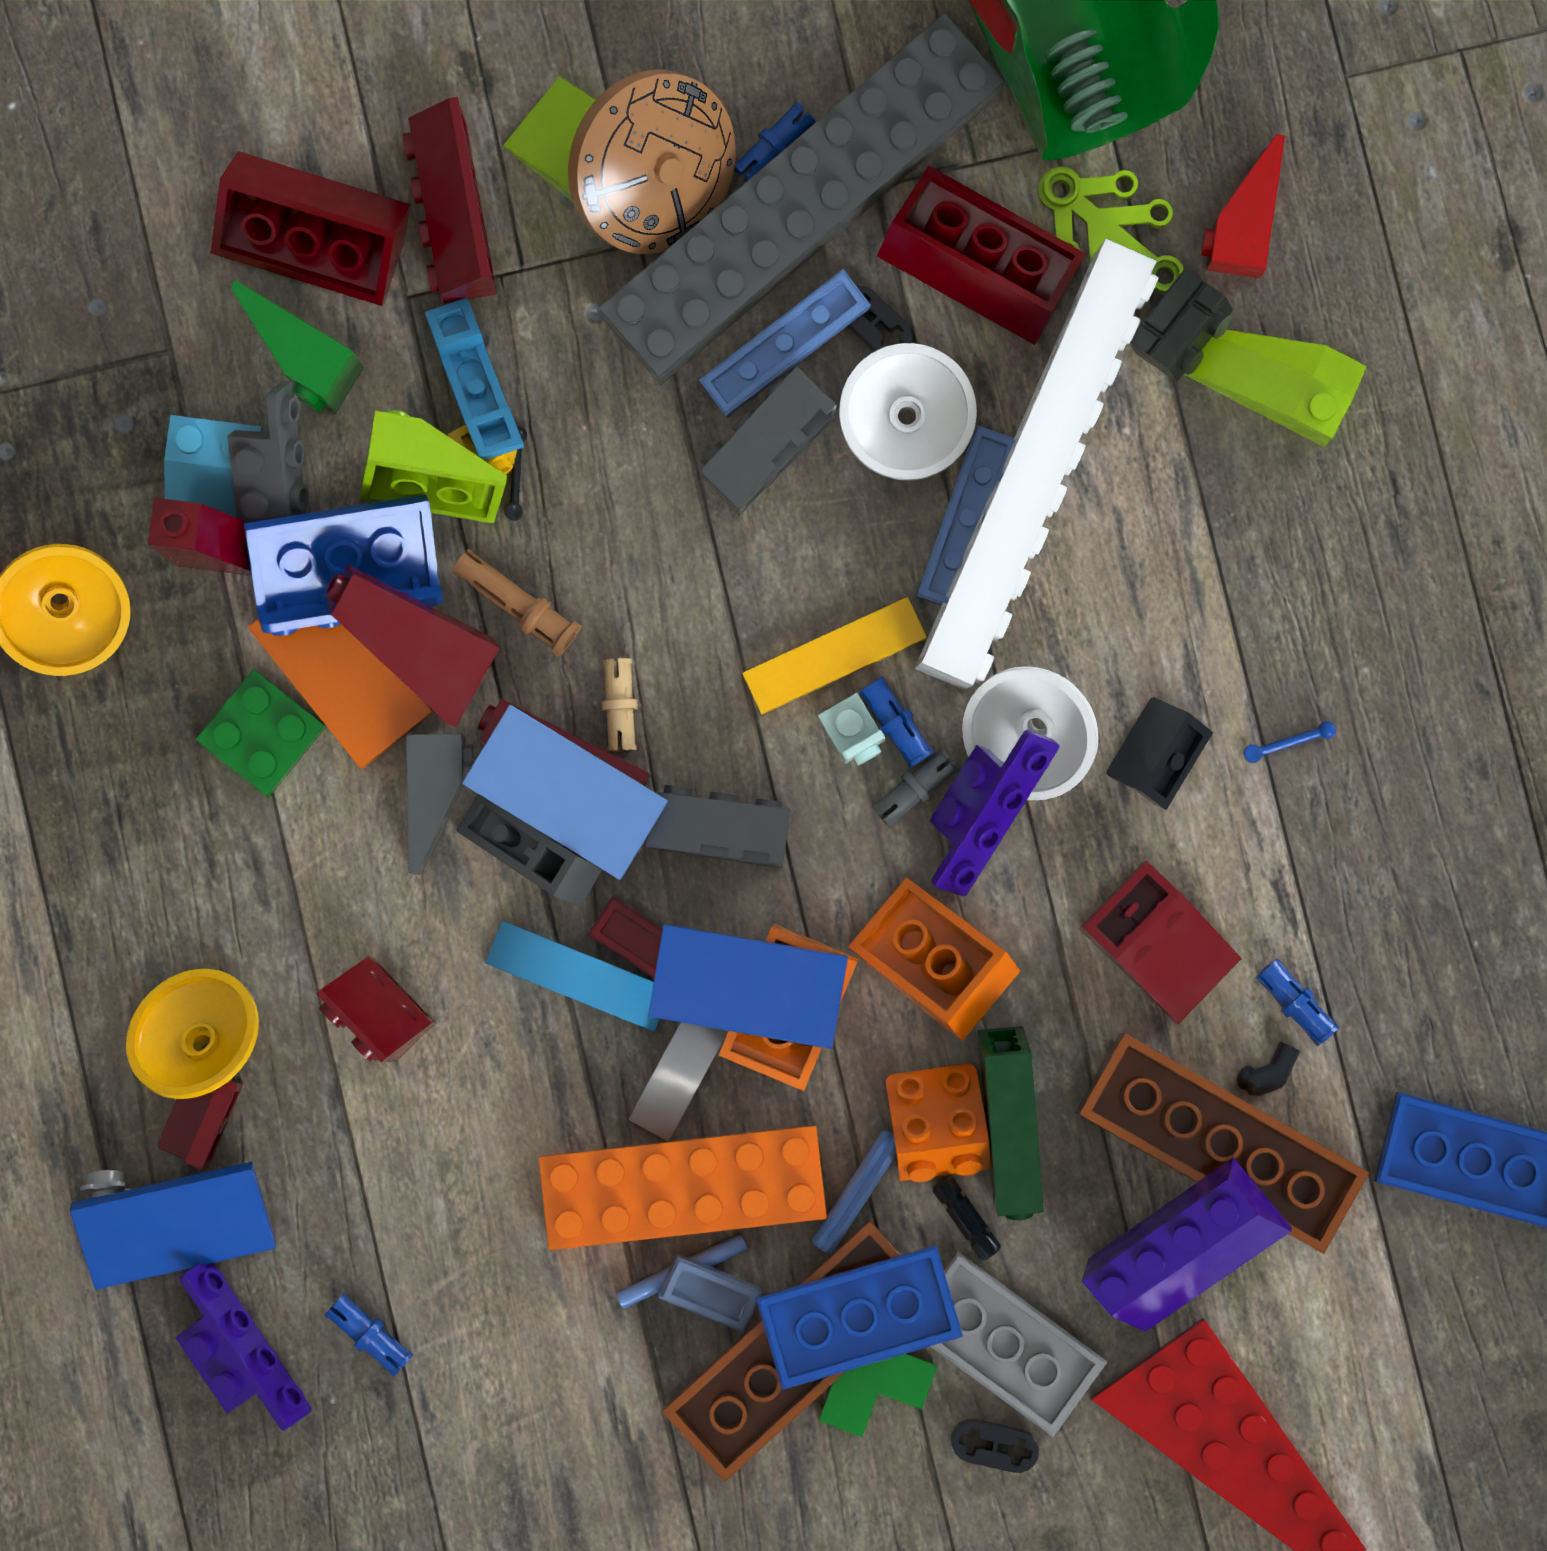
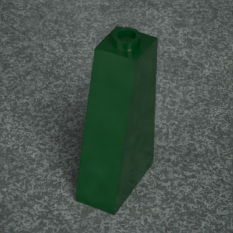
M1023 1026L977 1030L986 1126L990 1146L993 1199L997 1217L1005 1216L1009 1220H1026L1031 1218L1033 1213L1044 1212L1030 1046Z

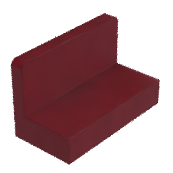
M232 1078L226 1084L208 1094L189 1099H176L159 1140L158 1148L185 1159L184 1163L200 1170L209 1168L244 1083Z

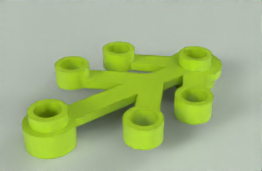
M1062 166L1051 168L1045 172L1038 185V196L1042 204L1053 211L1055 236L1080 250L1078 244L1073 241V212L1087 224L1090 262L1105 239L1156 260L1151 274L1156 276L1159 270L1166 269L1173 276V280L1169 284H1161L1157 280L1153 291L1164 295L1184 270L1182 263L1170 255L1156 257L1120 226L1148 224L1152 228H1164L1169 224L1173 216V209L1170 203L1163 199H1156L1147 205L1097 208L1085 197L1112 194L1120 200L1130 199L1138 188V179L1135 174L1128 170H1121L1114 176L1080 178L1074 170ZM1120 178H1127L1132 183V189L1129 192H1121L1116 187V181ZM1057 183H1063L1068 187L1069 194L1063 198L1056 197L1052 192V187ZM1154 207H1162L1167 213V218L1163 221H1156L1151 217L1150 211Z

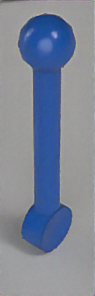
M1324 721L1317 729L1261 747L1249 745L1244 750V758L1249 763H1256L1263 755L1319 737L1330 739L1335 735L1336 727L1332 722Z

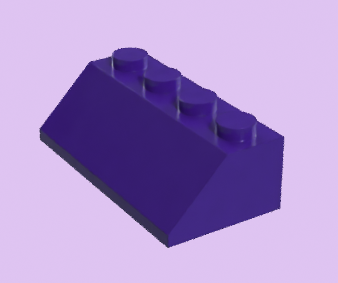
M1231 1158L1088 1258L1082 1282L1111 1317L1146 1332L1289 1234L1292 1227L1237 1161Z

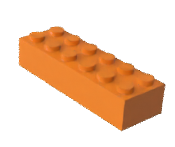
M816 1124L550 1154L539 1157L548 1250L827 1219Z

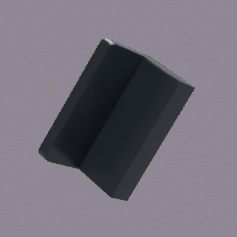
M1153 697L1145 706L1107 769L1106 774L1112 779L1135 789L1154 805L1167 810L1213 732L1190 713Z

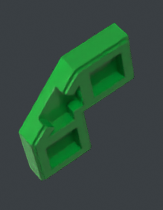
M906 1353L848 1370L830 1386L818 1420L862 1437L878 1393L922 1410L938 1365Z

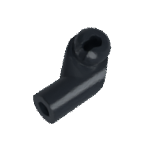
M1279 1042L1269 1065L1257 1069L1251 1066L1243 1067L1237 1075V1085L1240 1089L1247 1090L1249 1095L1257 1097L1281 1089L1288 1080L1300 1050Z

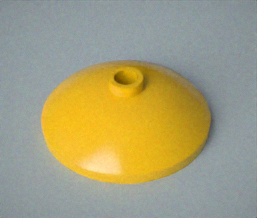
M70 544L44 545L21 554L7 565L0 574V645L20 665L45 675H75L91 670L106 661L122 643L130 621L128 591L117 570L99 554L84 547ZM56 594H64L68 597V600L63 604H55L51 598Z
M194 969L168 978L156 986L143 999L130 1021L126 1037V1053L133 1073L149 1090L173 1099L195 1098L220 1088L241 1070L253 1051L259 1030L257 1006L250 992L240 981L230 974L219 970ZM209 1042V1044L203 1050H201L202 1046Z

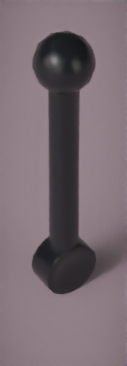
M517 426L521 439L524 442L527 438V432L523 427ZM522 448L517 449L511 473L510 503L505 507V515L510 521H518L523 516V509L519 505Z

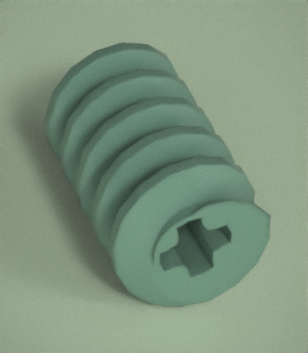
M1096 30L1072 34L1057 42L1045 54L1047 63L1056 65L1051 71L1053 80L1062 82L1057 88L1059 97L1069 98L1063 105L1065 113L1076 115L1069 122L1071 130L1075 132L1091 133L1099 131L1128 118L1127 112L1113 113L1111 109L1122 100L1121 96H1107L1105 93L1116 83L1114 78L1100 79L1099 74L1109 67L1108 61L1094 62L1093 60L1097 54L1103 51L1102 44H1087V41L1097 34Z

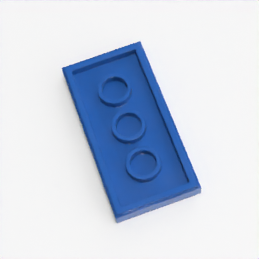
M664 924L648 1017L832 1049L848 956Z
M1396 1092L1374 1181L1547 1228V1132Z
M253 1161L73 1202L70 1206V1213L95 1290L193 1268L200 1263L206 1265L276 1249L275 1235Z
M936 1245L756 1297L782 1390L963 1337Z

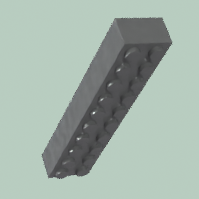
M944 13L599 307L601 318L661 386L1002 94L1005 80Z

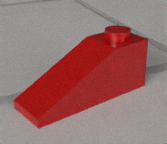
M1275 135L1221 211L1213 228H1205L1201 245V256L1208 257L1206 270L1260 278L1264 273L1269 251L1285 135Z

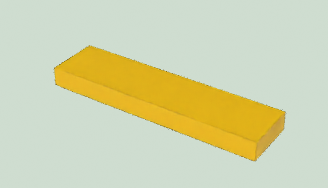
M906 597L743 672L742 675L760 714L764 715L926 640L927 636L909 598Z

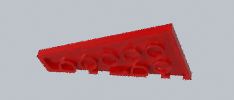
M1204 1318L1090 1397L1092 1401L1292 1550H1367Z

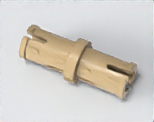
M618 658L619 677L617 675V661H614V659L603 660L606 700L601 703L602 711L607 712V752H621V733L622 750L626 752L637 750L633 710L638 709L637 699H633L632 659Z

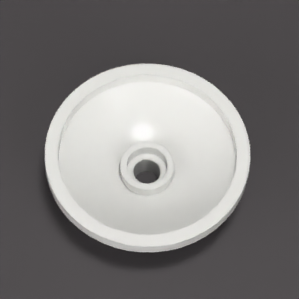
M915 343L886 346L864 358L848 377L841 394L839 406L841 430L848 447L855 457L875 473L896 480L911 481L928 478L951 466L967 448L974 432L977 417L975 394L968 377L961 367L943 352ZM903 410H910L914 413L916 419L912 424L905 425L899 421V413Z
M1014 667L991 676L970 698L964 712L962 725L963 741L968 757L975 746L979 745L991 750L1004 763L1025 730L1051 738L1060 745L1057 753L1027 800H1046L1060 796L1074 788L1090 770L1098 748L1097 722L1093 710L1084 695L1064 677L1042 668ZM1032 718L1041 719L1045 729H1037L1032 723Z

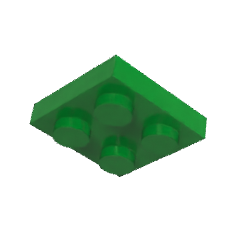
M252 669L196 738V741L269 798L326 726L259 672Z

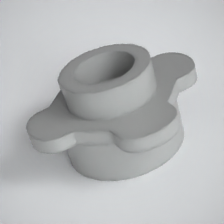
M100 1170L86 1175V1185L80 1187V1193L86 1194V1199L130 1190L131 1188H126L123 1172Z

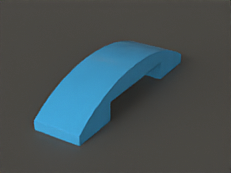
M468 298L426 311L425 316L478 457L488 460L523 448V441L510 407L504 398Z
M505 921L501 922L486 959V964L651 1031H656L660 1018L648 1017L653 981Z

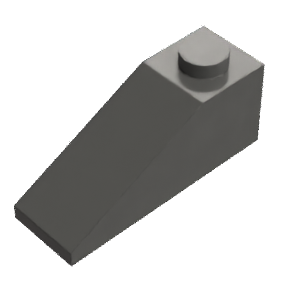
M462 734L406 735L408 873L412 875L423 874L465 786L462 782L466 778V772H469L474 764L473 744H466L465 736Z
M480 794L476 796L456 830L552 896L578 907H581L602 871L598 866Z

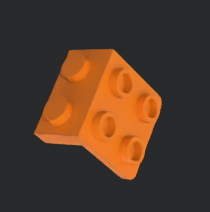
M960 1064L896 1073L887 1077L886 1089L900 1182L909 1180L926 1182L934 1177L952 1174L970 1176L981 1170L991 1169L989 1137L977 1069L974 1065Z

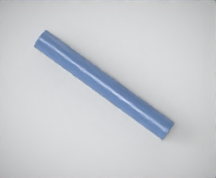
M739 1233L689 1258L713 1267L748 1250V1246L742 1234ZM670 1267L616 1292L622 1308L630 1307L659 1293Z

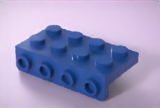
M426 494L243 524L256 613L261 630L264 633L284 636L292 634L298 628L316 625L321 628H332L340 625L330 614L326 606L328 599L324 595L332 577L336 573L342 575L347 564L431 607L444 602L443 592L439 585L430 504Z

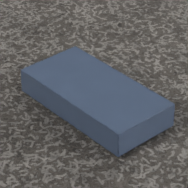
M676 1253L659 1290L658 1297L661 1300L744 1333L757 1304L756 1297L761 1295L762 1290L759 1286Z

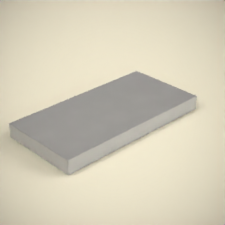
M956 1251L944 1268V1273L963 1337L930 1347L1054 1437L1104 1368L1107 1361L960 1252Z

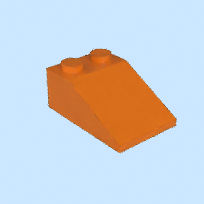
M907 877L848 946L865 963L961 1041L966 1038L1021 971L1005 950Z
M774 923L766 938L767 942L848 956L841 995L842 1001L859 958ZM728 1031L718 1056L804 1091L822 1047Z

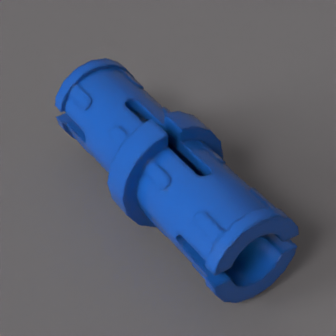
M795 102L770 130L764 128L758 134L760 140L735 163L734 171L739 177L752 164L755 165L745 174L744 182H747L816 123L812 115L807 112L796 124H793L803 114L802 111L805 108Z
M883 676L859 692L882 725L879 730L882 731L884 736L886 734L889 735L909 768L934 752L911 720L914 715L910 709L905 710Z
M1278 958L1267 965L1255 977L1283 1007L1281 1012L1286 1018L1291 1016L1313 1040L1316 1046L1325 1042L1339 1029L1337 1023L1312 998L1314 995L1309 987L1303 988Z
M343 1293L324 1316L333 1321L355 1341L353 1346L359 1352L364 1349L394 1377L400 1371V1368H403L413 1356V1353L405 1349L382 1328L384 1323L379 1318L374 1321L347 1297L348 1295Z

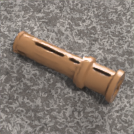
M470 549L462 554L452 569L454 575L469 583L478 592L519 621V627L524 634L529 635L532 633L550 646L552 654L557 658L562 656L570 647L582 628V625L577 621L571 623L553 610L549 600L546 598L542 599L541 597L536 599L526 593L517 584L494 567H491Z

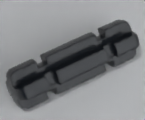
M951 1176L945 1177L934 1185L933 1193L941 1204L945 1203L947 1205V1213L966 1240L973 1242L971 1247L978 1257L983 1261L989 1259L1001 1249L1000 1243L992 1232L988 1233L986 1231L988 1226L967 1196L963 1197L961 1195L962 1189L956 1180Z

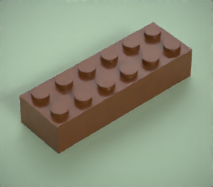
M1126 1033L1118 1035L1075 1112L1195 1182L1200 1181L1228 1160L1234 1158L1292 1227L1291 1232L1287 1235L1322 1254L1326 1252L1370 1173Z
M868 1219L797 1285L901 1254ZM760 1318L664 1405L662 1413L721 1479L726 1482L845 1372L782 1390L763 1321Z

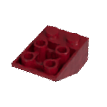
M1148 861L1141 863L1079 927V930L1178 1025L1242 959L1181 892Z
M368 956L316 993L324 1002L319 1007V1010L337 1028L347 1026L355 1034L356 1037L351 1043L369 1062L372 1060L375 1062L379 1060L381 1063L398 1061L436 1024L374 957Z

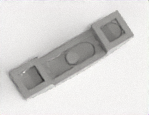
M681 1022L629 1120L662 1139L670 1141L728 1031Z

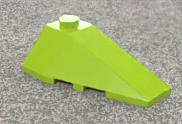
M1226 330L1221 337L1217 339L1212 337L1202 349L1204 356L1197 369L1190 375L1186 373L1183 375L1325 447L1334 437L1355 396L1367 366L1327 345Z

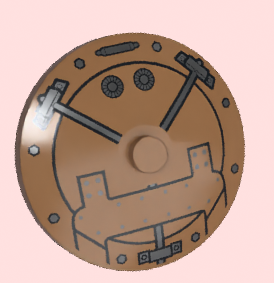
M657 69L646 70L627 76L613 84L595 100L582 118L570 150L568 163L569 189L575 209L584 224L603 241L630 253L654 254L666 251L719 206L727 195L736 159L735 135L730 117L722 102L708 87L678 72Z

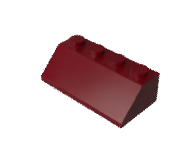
M458 96L452 97L409 117L411 132L403 133L408 161L416 159L418 176L411 177L415 204L423 203L426 220L418 222L423 248H432L434 264L426 266L431 292L439 291L444 304L464 298L469 300L497 294L466 118Z
M238 151L220 178L210 253L383 306L405 241L411 204Z
M928 165L892 221L877 257L1035 345L1087 254Z

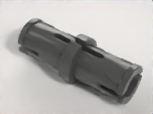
M942 747L912 774L907 771L902 775L901 779L903 781L880 801L872 805L874 811L880 816L892 805H895V808L882 818L883 822L890 829L919 802L925 804L931 799L929 794L951 775L960 770L956 762L950 760L937 771V767L950 757Z

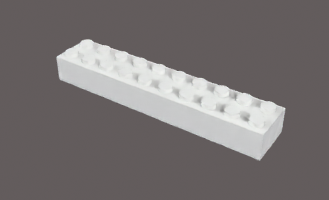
M1108 239L1104 240L1093 255L1014 437L1015 442L1002 469L1003 476L995 485L992 494L990 493L962 557V564L957 569L946 594L949 600L947 603L943 602L914 669L962 690L973 686L974 683L979 684L980 681L983 682L994 659V656L987 653L992 641L997 643L998 639L1003 638L1012 618V614L1005 611L1010 599L1015 601L1017 596H1021L1031 572L1024 569L1028 557L1033 559L1035 554H1039L1046 540L1049 529L1042 526L1046 516L1051 517L1053 512L1058 511L1067 491V487L1060 484L1064 474L1069 476L1071 471L1076 469L1086 446L1080 443L1079 439L1082 433L1087 434L1089 429L1094 427L1104 405L1103 402L1097 400L1100 391L1105 393L1108 385L1111 386L1119 371L1122 361L1115 358L1117 351H1123L1126 344L1131 342L1140 319L1133 316L1136 308L1141 310L1144 302H1148L1155 288L1158 277L1151 273L1156 260Z

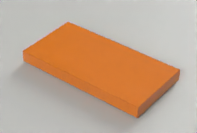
M258 619L247 627L361 770L433 714L432 710L422 699L341 624L332 628H321L316 625L298 628L296 632L284 636L262 632Z

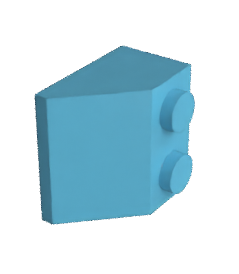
M170 415L164 457L165 499L200 503L236 518L227 436L234 430L266 431L261 426Z

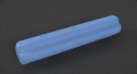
M881 1131L828 1213L827 1219H824L813 1236L812 1243L825 1253L831 1254L835 1251L895 1158L894 1134L890 1131Z

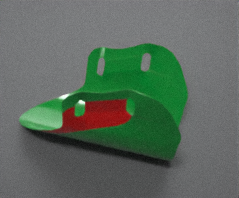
M967 0L1042 160L1064 159L1096 149L1146 128L1182 109L1191 100L1213 56L1219 30V11L1216 0H1187L1176 8L1170 7L1165 0ZM1096 30L1097 34L1091 37L1087 44H1102L1103 51L1097 54L1093 60L1094 62L1108 61L1109 67L1099 74L1100 79L1114 78L1116 83L1105 93L1107 96H1121L1122 100L1111 109L1113 113L1127 112L1128 118L1099 131L1091 133L1075 132L1071 130L1069 122L1076 115L1065 113L1063 105L1069 98L1059 97L1057 88L1062 82L1053 80L1051 71L1056 65L1048 64L1045 54L1057 42L1072 34Z

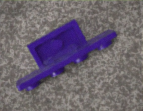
M1025 730L1004 763L991 750L979 745L975 746L929 820L953 844L931 879V883L936 888L960 896L968 894L1057 753L1060 745L1055 740L1030 730Z
M200 1263L180 1276V1282L204 1317L175 1338L226 1414L255 1394L258 1395L282 1431H285L309 1414L312 1408L304 1397L303 1392L286 1371L276 1352L267 1343L250 1314L244 1309L215 1264L204 1265Z

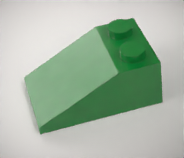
M235 280L231 286L233 293L289 381H292L294 394L298 396V400L317 413H321L325 407L336 414L364 369L354 351Z

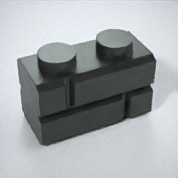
M1184 269L1136 330L1130 345L1138 356L1178 382L1184 373L1190 375L1200 365L1204 356L1202 349L1212 337L1215 339L1221 337L1228 329L1232 320L1230 313L1233 311V308L1222 293L1209 284L1204 283L1203 280L1187 269Z

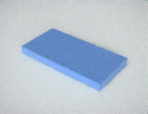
M509 705L462 782L466 787L619 880L623 878L669 802L659 794L512 705Z

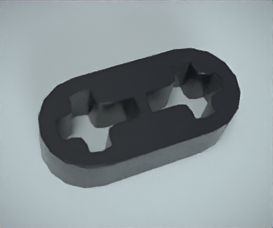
M857 285V288L872 306L867 312L874 320L870 323L861 315L847 327L873 352L884 348L881 345L884 336L876 328L879 324L890 333L896 329L901 331L900 343H911L912 332L906 321L873 290L866 286Z
M966 1419L959 1422L951 1434V1444L955 1454L961 1460L968 1463L1013 1473H1023L1030 1470L1036 1464L1039 1457V1448L1034 1437L1029 1432L1019 1428L979 1419ZM971 1428L978 1429L979 1437L983 1440L992 1441L991 1448L976 1446L973 1453H967L965 1444L960 1442L959 1438L961 1435H969ZM1016 1438L1024 1439L1023 1445L1030 1450V1454L1028 1457L1021 1456L1019 1463H1012L1011 1455L1008 1452L997 1450L999 1443L1014 1445Z

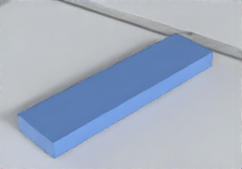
M842 269L699 379V381L728 418L872 306L845 270Z
M976 425L916 597L941 606L943 602H948L949 599H947L946 594L957 569L962 564V557L990 493L992 494L995 485L1003 476V466L1015 442L1013 437Z

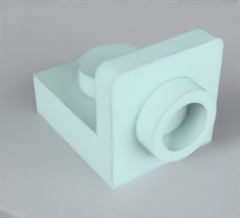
M858 693L818 715L821 724L845 764L854 759L859 766L882 752L878 745L885 741V736L878 729Z

